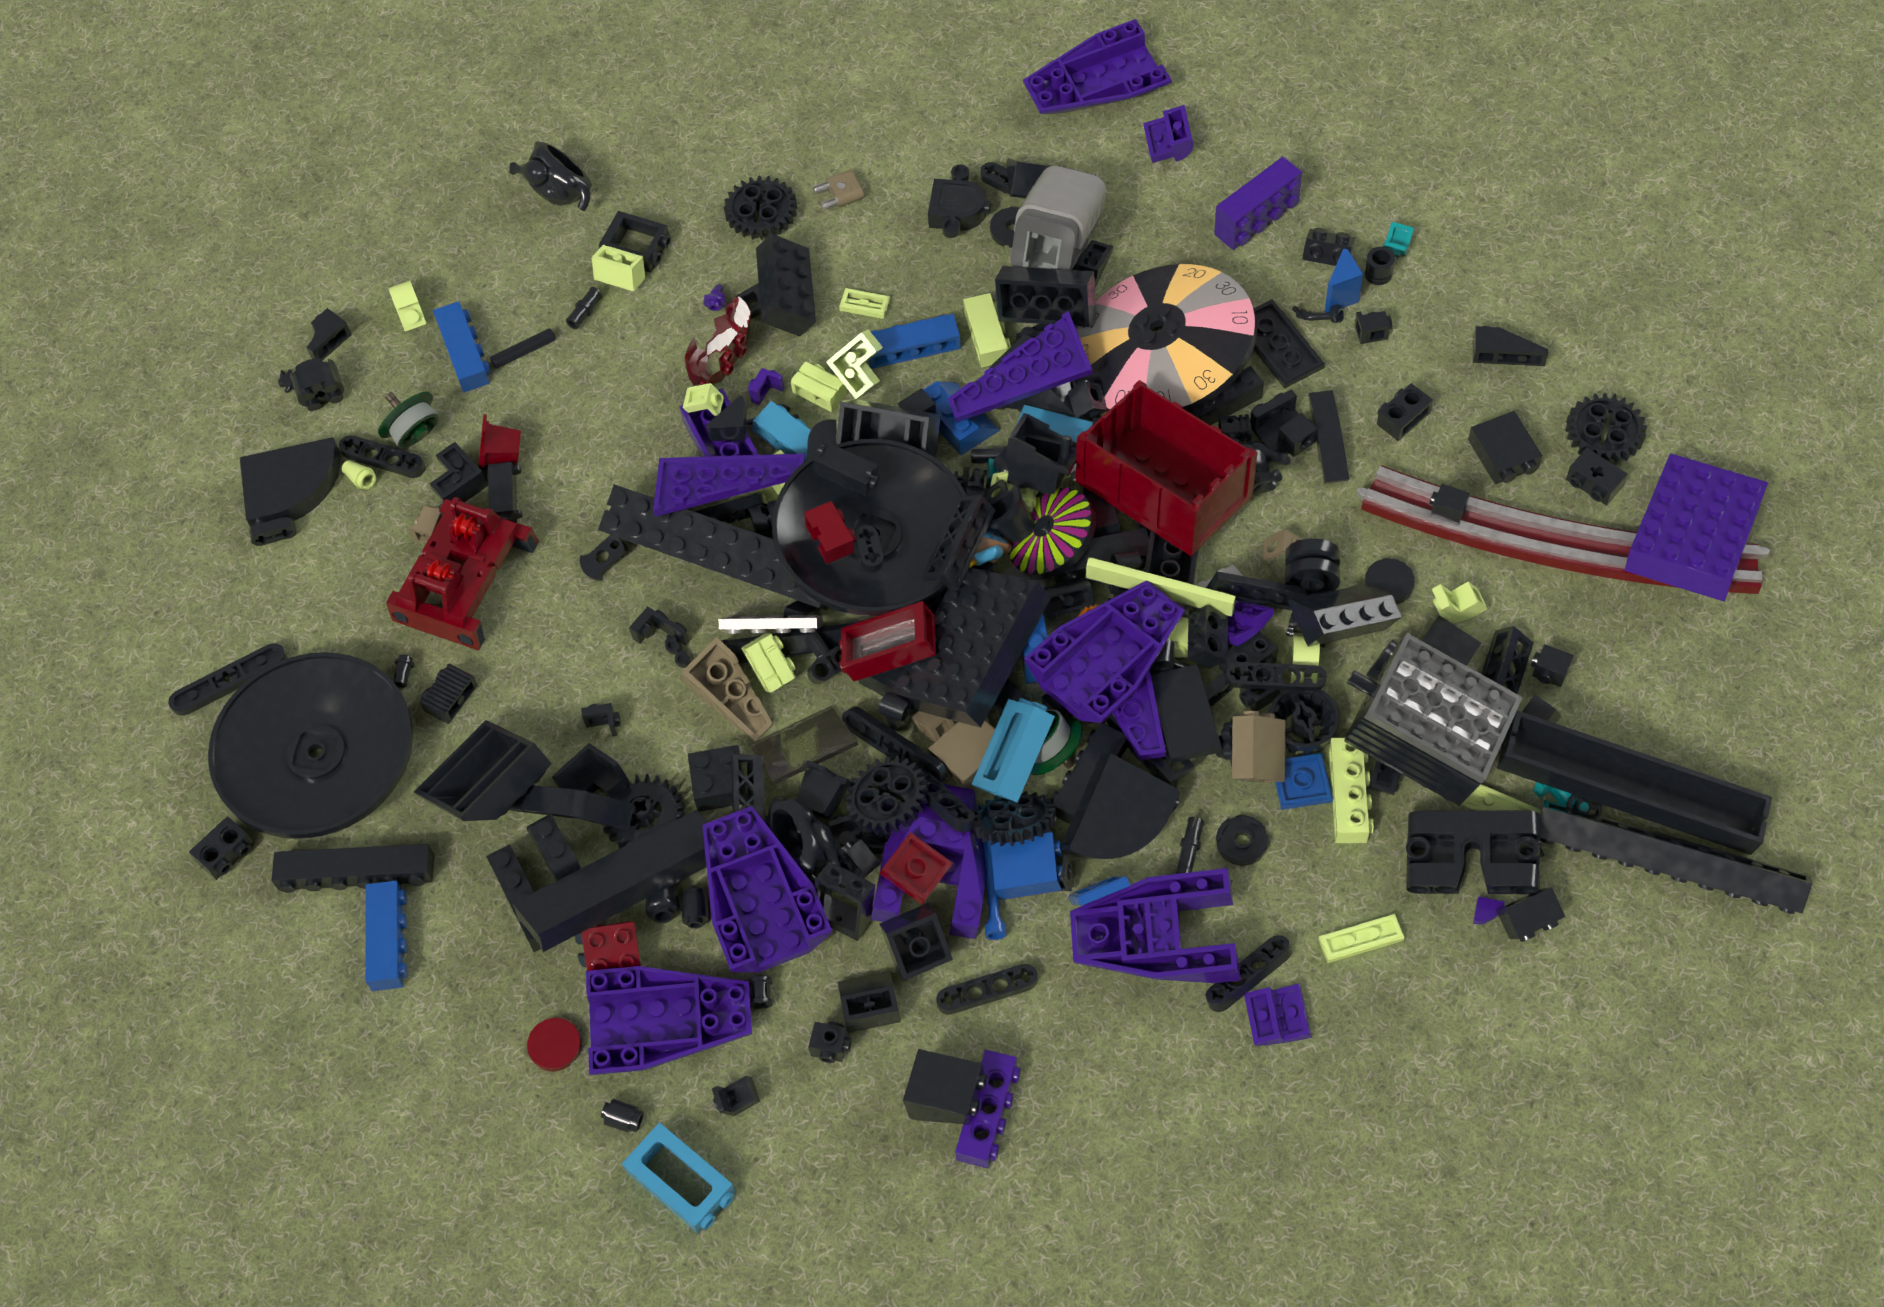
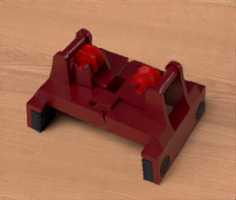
M454 497L452 501L445 499L439 509L442 515L440 521L425 544L421 555L417 558L400 591H392L386 604L392 621L479 651L485 641V635H483L481 621L472 617L493 582L496 570L500 569L511 547L533 553L539 540L531 527L501 518L493 509H482L464 503L460 498ZM430 592L442 595L443 609L425 603Z

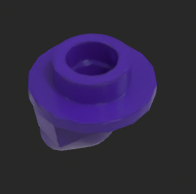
M715 285L709 295H704L703 304L711 311H719L726 306V297L722 293V285Z

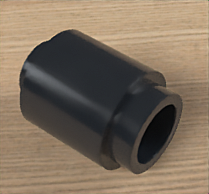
M692 887L686 889L681 897L682 923L692 929L701 928L708 922V896L702 888Z
M614 1098L610 1103H605L601 1112L604 1125L627 1133L631 1131L637 1133L644 1116V1111L638 1110L637 1106Z

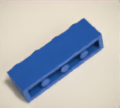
M459 301L434 309L435 318L463 393L490 384L487 375L491 374L487 361L482 362L481 357L485 355L480 343L475 344L474 342L478 337L474 326H468V323L472 322L468 310H462Z
M954 314L940 315L936 318L918 320L909 324L870 331L883 348L871 357L868 363L870 369L961 349L960 334Z
M397 881L366 884L365 982L371 991L403 988V978L408 976L406 962H403V954L407 953L406 938H403V929H407V917L403 913V905L407 904V894L405 889L402 890Z

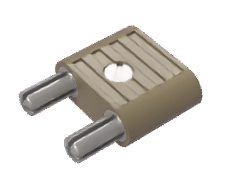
M851 169L826 178V182L813 186V191L816 194L829 189L833 196L832 199L821 203L824 210L836 205L841 207L864 198L863 190Z

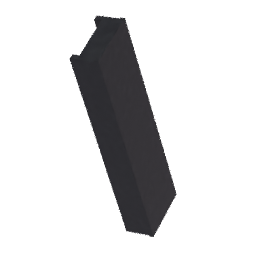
M695 810L514 902L513 906L519 923H523L540 944L541 950L545 952L703 870L707 866L702 825L708 822Z

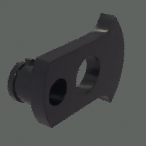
M609 535L591 553L584 556L580 555L581 569L591 579L603 581L602 578L605 571L621 557H624V554H627L628 546L618 537ZM602 552H608V559L603 563H599L598 556Z

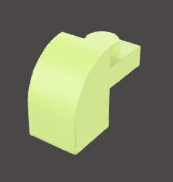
M411 281L388 288L404 331L427 324Z
M1466 582L1452 591L1441 584L1432 589L1436 597L1433 599L1439 615L1452 624L1471 619L1487 610L1479 589L1470 582Z
M1294 632L1292 664L1319 666L1320 644L1307 647L1302 633ZM1291 672V683L1296 680V675ZM1300 672V673H1301V678H1300V682H1299V683H1302V684H1303V681H1304V678H1305V677H1303V676H1304V672ZM1312 673L1310 679L1315 684L1317 683V674Z

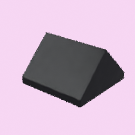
M1008 158L1006 163L1010 196L1026 198L1042 172L1053 165Z

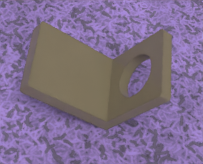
M1284 529L1265 539L1263 560L1267 562L1281 554H1285L1286 548L1291 543L1302 540V538ZM1277 541L1275 550L1270 553L1272 543Z

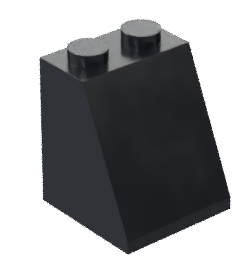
M918 1049L903 1098L909 1119L970 1125L972 1116L976 1117L978 1114L980 1100L977 1099L980 1090L984 1091L986 1087L987 1074L984 1072L982 1063Z

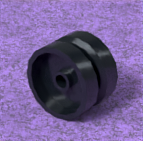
M1308 538L1291 543L1286 548L1285 584L1305 587L1307 596L1334 591L1339 587L1340 550L1337 545L1323 539Z

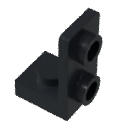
M648 606L629 627L632 639L639 644L653 634L655 627L676 637L684 645L689 643L687 629L681 623L670 621L662 611H655Z

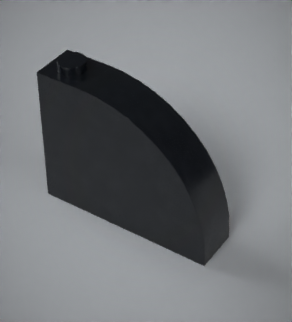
M334 437L239 457L245 515L250 528L254 525L282 517H290L296 521L315 509L326 498L335 484L340 469V450Z
M1101 754L1060 849L1073 856L1087 859H1114L1135 853L1148 845L1161 832L1171 813L1179 804L1178 796L1181 791L1113 754Z

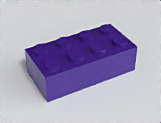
M1282 156L1216 206L1214 235L1232 250H1235L1240 245L1244 246L1253 235L1261 233L1273 220L1277 221L1286 210L1292 209L1298 204L1300 200L1302 171Z
M723 388L718 390L724 397L720 413L731 404ZM683 405L679 406L683 423L701 457L759 455L747 432L746 440L711 441L706 425L716 416L708 409L688 413L683 408Z

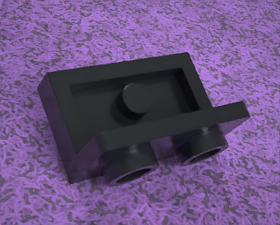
M1323 228L1310 229L1306 237L1302 258L1307 261L1336 266L1343 249H1347L1351 254L1355 237H1350L1348 233L1344 232L1330 233Z

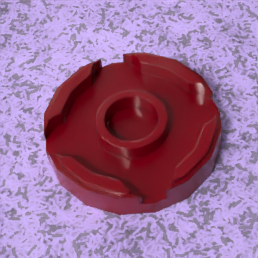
M562 1018L543 1020L533 1028L527 1041L528 1054L534 1064L542 1070L551 1072L564 1070L569 1067V1064L578 1058L582 1047L581 1036L574 1024Z

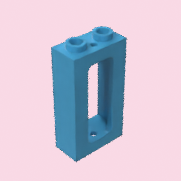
M1022 698L1018 702L1008 699L972 785L993 795L1018 802L1055 717L1046 712V706L1037 702L1032 703Z
M660 1122L622 1163L628 1175L697 1234L702 1229L707 1230L716 1219L715 1215L721 1208L726 1209L735 1197L734 1193L736 1191L733 1184ZM663 1146L712 1186L711 1193L699 1206L694 1207L646 1167L648 1162Z

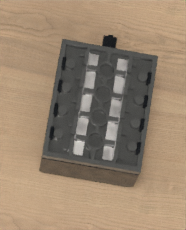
M1406 633L1395 649L1392 650L1391 654L1384 660L1374 680L1355 670L1349 677L1347 684L1367 695L1344 742L1373 757L1376 761L1396 770L1399 774L1414 780L1422 787L1428 788L1444 799L1460 806L1486 780L1523 697Z

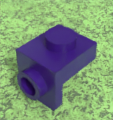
M761 368L756 378L752 379L748 386L751 402L760 405L770 388L783 392L785 388L783 376L774 370L769 371Z

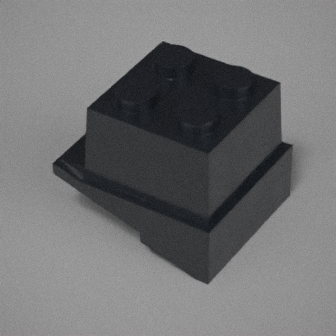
M1023 413L1008 437L1006 459H1009L1007 483L1017 485L1019 488L1035 489L1043 494H1055L1065 474L1069 476L1076 464L1077 443L1072 441V437L1062 436L1049 429V424Z

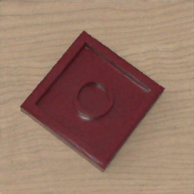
M910 832L879 874L923 905L953 863Z

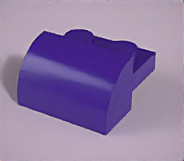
M1185 105L1163 111L1164 117L1143 123L1152 163L1174 157L1175 161H1180L1192 152L1194 144Z

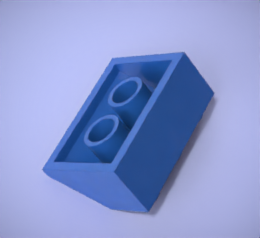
M936 381L923 390L936 403V412L941 415L939 432L960 455L965 454L999 432V428L985 413L956 423L948 398L959 391L961 387L956 382Z

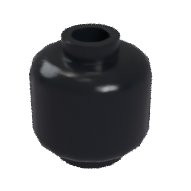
M670 886L645 899L647 916L657 923H668L676 918L680 910L679 892L677 889Z

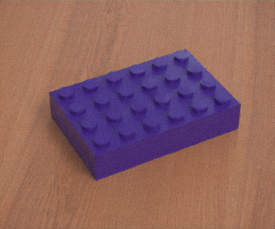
M1670 453L1630 548L1624 571L1725 602L1760 509L1768 482Z

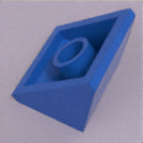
M1343 249L1328 283L1324 312L1330 313V308L1333 305H1338L1342 309L1359 302L1363 273L1347 249Z

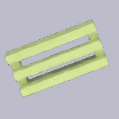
M845 288L839 308L840 311L884 319L885 312H887L888 304L890 303V296ZM848 297L858 298L860 300L849 299ZM869 301L879 302V303H882V305H881V304H876V303H870Z

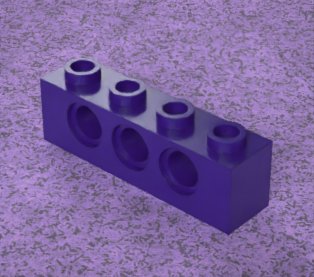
M985 1049L981 1063L985 1074H987L986 1087L984 1091L980 1090L977 1100H980V1107L977 1116H972L970 1125L963 1124L955 1155L956 1161L989 1169L990 1161H996L999 1145L996 1144L998 1134L1003 1135L1007 1119H1004L1003 1115L1005 1109L1010 1110L1014 1093H1011L1010 1090L1012 1083H1018L1021 1068L1017 1067V1057ZM993 1080H1001L1004 1083L999 1088H993L989 1085ZM987 1105L996 1107V1111L991 1114L984 1113L982 1109ZM979 1131H986L989 1133V1136L984 1140H979L975 1137V1134Z

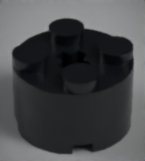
M321 358L306 360L295 367L296 372L294 374L292 372L290 374L298 402L302 406L307 407L309 411L318 410L321 408V404L327 402L338 403L343 400L344 386L337 366L331 359H327L328 362L321 361Z

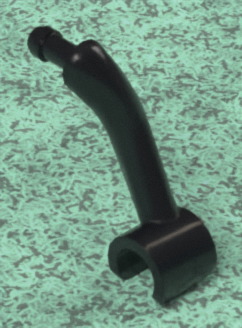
M1338 305L1331 306L1330 313H1308L1299 310L1297 306L1292 308L1293 312L1296 313V317L1303 320H1330L1332 323H1341L1344 319V311L1340 310Z

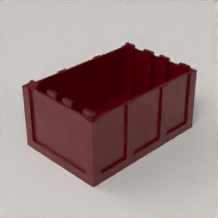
M1138 380L1129 393L1086 432L1083 431L1077 436L1075 482L1192 556L1252 498L1258 452L1250 447H1244L1223 434L1221 429L1214 425H1208L1182 409V406L1177 402L1169 401L1148 388L1146 383Z

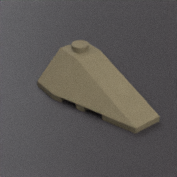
M716 637L681 672L679 679L705 703L756 742L773 723L760 699L753 691L749 679L742 671L737 657Z

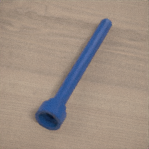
M989 840L983 842L989 920L985 925V936L989 940H999L1005 938L1007 932L1006 924L1000 918L999 900L994 886Z

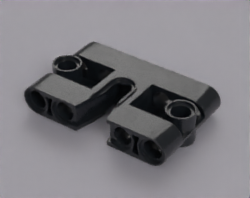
M1529 810L1413 811L1408 814L1406 844V890L1415 894H1459L1466 870V853L1470 849H1478L1480 851V864L1488 894H1535L1540 891V814L1538 812ZM1417 849L1425 850L1424 854L1420 856L1414 855L1413 852ZM1525 849L1534 850V853L1529 856L1521 854Z

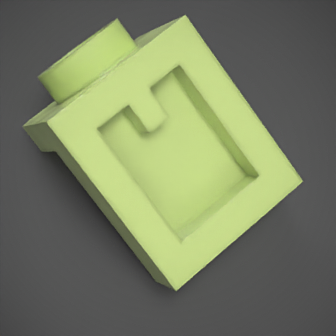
M711 383L687 388L683 408L688 413L708 409L714 416H717L721 411L724 397Z

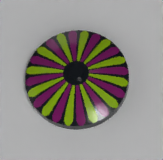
M1058 488L1055 494H1042L1037 497L1036 506L1032 510L1035 521L1032 532L1020 542H1011L1010 560L1027 577L1047 579L1063 573L1083 556L1093 539L1096 529L1095 509L1081 492L1071 488Z

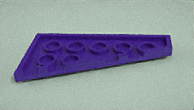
M1069 311L1061 315L1062 318L1053 325L1050 323L1046 326L1044 331L1038 336L1028 339L1002 358V362L993 369L991 367L987 369L982 377L975 382H969L950 396L948 401L956 423L1093 374Z
M805 454L659 458L653 507L654 517L785 483L791 474L805 462Z
M1149 670L1137 690L1112 713L1139 760L1166 756Z

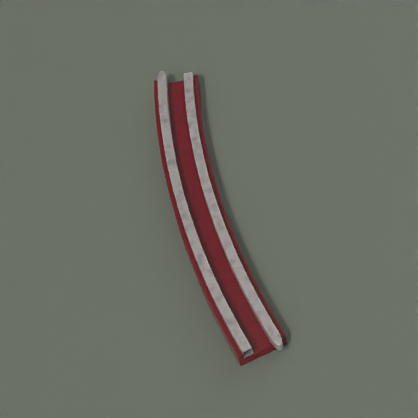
M1383 465L1379 467L1370 489H1357V497L1363 500L1361 510L1446 540L1558 569L1624 581L1675 587L1624 571L1629 551L1637 532L1543 515L1471 495L1458 526L1431 516L1433 506H1430L1429 502L1433 492L1439 491V485L1412 477ZM1746 543L1729 592L1759 594L1762 587V571L1758 570V559L1768 556L1770 552L1768 548L1761 547L1758 544Z

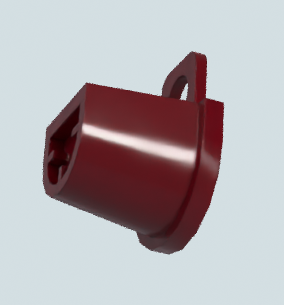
M483 414L478 466L480 470H484L488 464L512 462L513 466L518 465L521 431L489 424L487 414Z

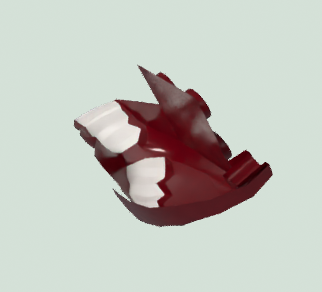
M739 296L727 305L726 314L714 318L716 332L706 343L704 351L697 348L695 337L690 342L685 354V366L693 386L709 383L714 386V383L721 382L726 375L729 376L732 373L737 359H741L745 355L750 330L751 311L746 302ZM724 351L719 358L720 371L710 376L706 369L709 356L714 352L721 353Z

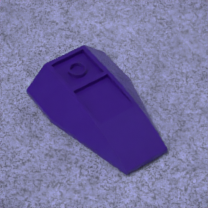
M1136 19L1091 36L1023 79V84L1040 114L1066 113L1130 99L1172 83V79L1163 64L1157 66L1146 48L1145 33Z
M1146 580L1058 627L1024 658V661L1041 689L1080 721L1102 723L1137 690L1184 615L1185 610Z
M752 806L702 825L712 924L731 972L765 971L810 953L832 933L831 926L813 884Z
M642 966L586 971V993L589 1002L591 1047L588 1048L589 1075L643 1071L752 1035L749 981Z

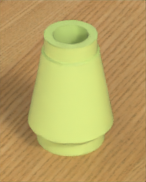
M351 460L346 461L342 465V472L358 489L367 490L375 484L376 475L373 469Z

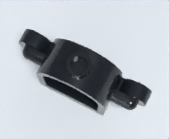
M962 164L955 165L952 168V180L934 178L928 209L929 228L942 229L943 235L947 238H955L960 234L961 230H970L982 223L985 215H990L991 201H985V194L980 186L968 181L970 177L969 169Z

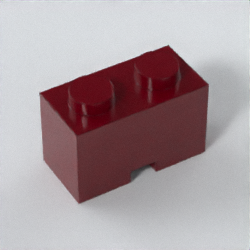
M832 501L804 512L805 527L813 541L819 540L821 545L818 546V550L826 564L854 553V542H856L854 532L851 528L847 529L844 524L845 518L839 508L836 509Z

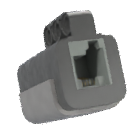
M1061 166L1046 168L1028 193L1016 215L1011 253L1012 267L1072 270L1098 225L1099 216L1104 208L1106 186L1102 179L1093 174Z

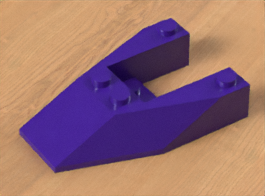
M943 784L972 811L978 810L974 790ZM920 804L924 811L923 813L915 812L917 820H907L909 827H905L903 824L899 825V832H896L894 829L886 842L880 871L910 832L953 863L939 882L957 886L949 935L975 939L979 927L987 873L982 838L977 839L973 828L968 832L955 831L926 804ZM941 804V805H943V806H948V807L951 806V805H948V804ZM879 874L871 920L884 922L899 915L903 891L881 874Z
M1228 868L1147 877L1131 884L1129 887L1071 910L1073 962L1156 980L1202 983L1241 980L1239 957L1235 943L1181 948L1178 911L1233 905L1232 885Z

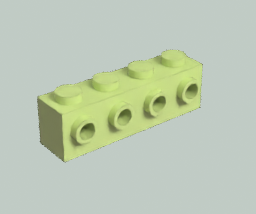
M1331 738L1329 758L1335 843H1367L1368 836L1373 834L1374 828L1373 818H1368V810L1372 808L1371 794L1366 793V786L1370 785V773L1365 771L1364 763H1368V755L1344 742L1345 738Z

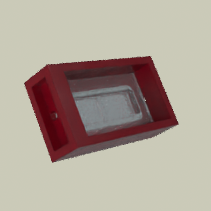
M921 601L841 628L839 644L842 650V659H840L842 672L855 682L936 655L934 614Z

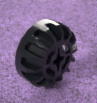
M1284 690L1277 695L1271 704L1269 713L1275 714L1276 719H1282L1286 722L1287 718L1293 714L1291 727L1285 729V746L1288 747V752L1294 754L1295 750L1303 751L1304 755H1309L1313 750L1321 752L1324 750L1325 745L1330 744L1331 738H1335L1339 726V710L1335 701L1323 690ZM1320 725V733L1314 739V727ZM1293 732L1296 736L1301 737L1303 742L1292 739L1287 733Z

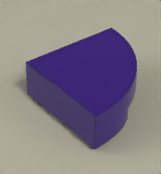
M1478 896L1473 924H1486L1498 916L1496 910L1503 907L1505 902Z

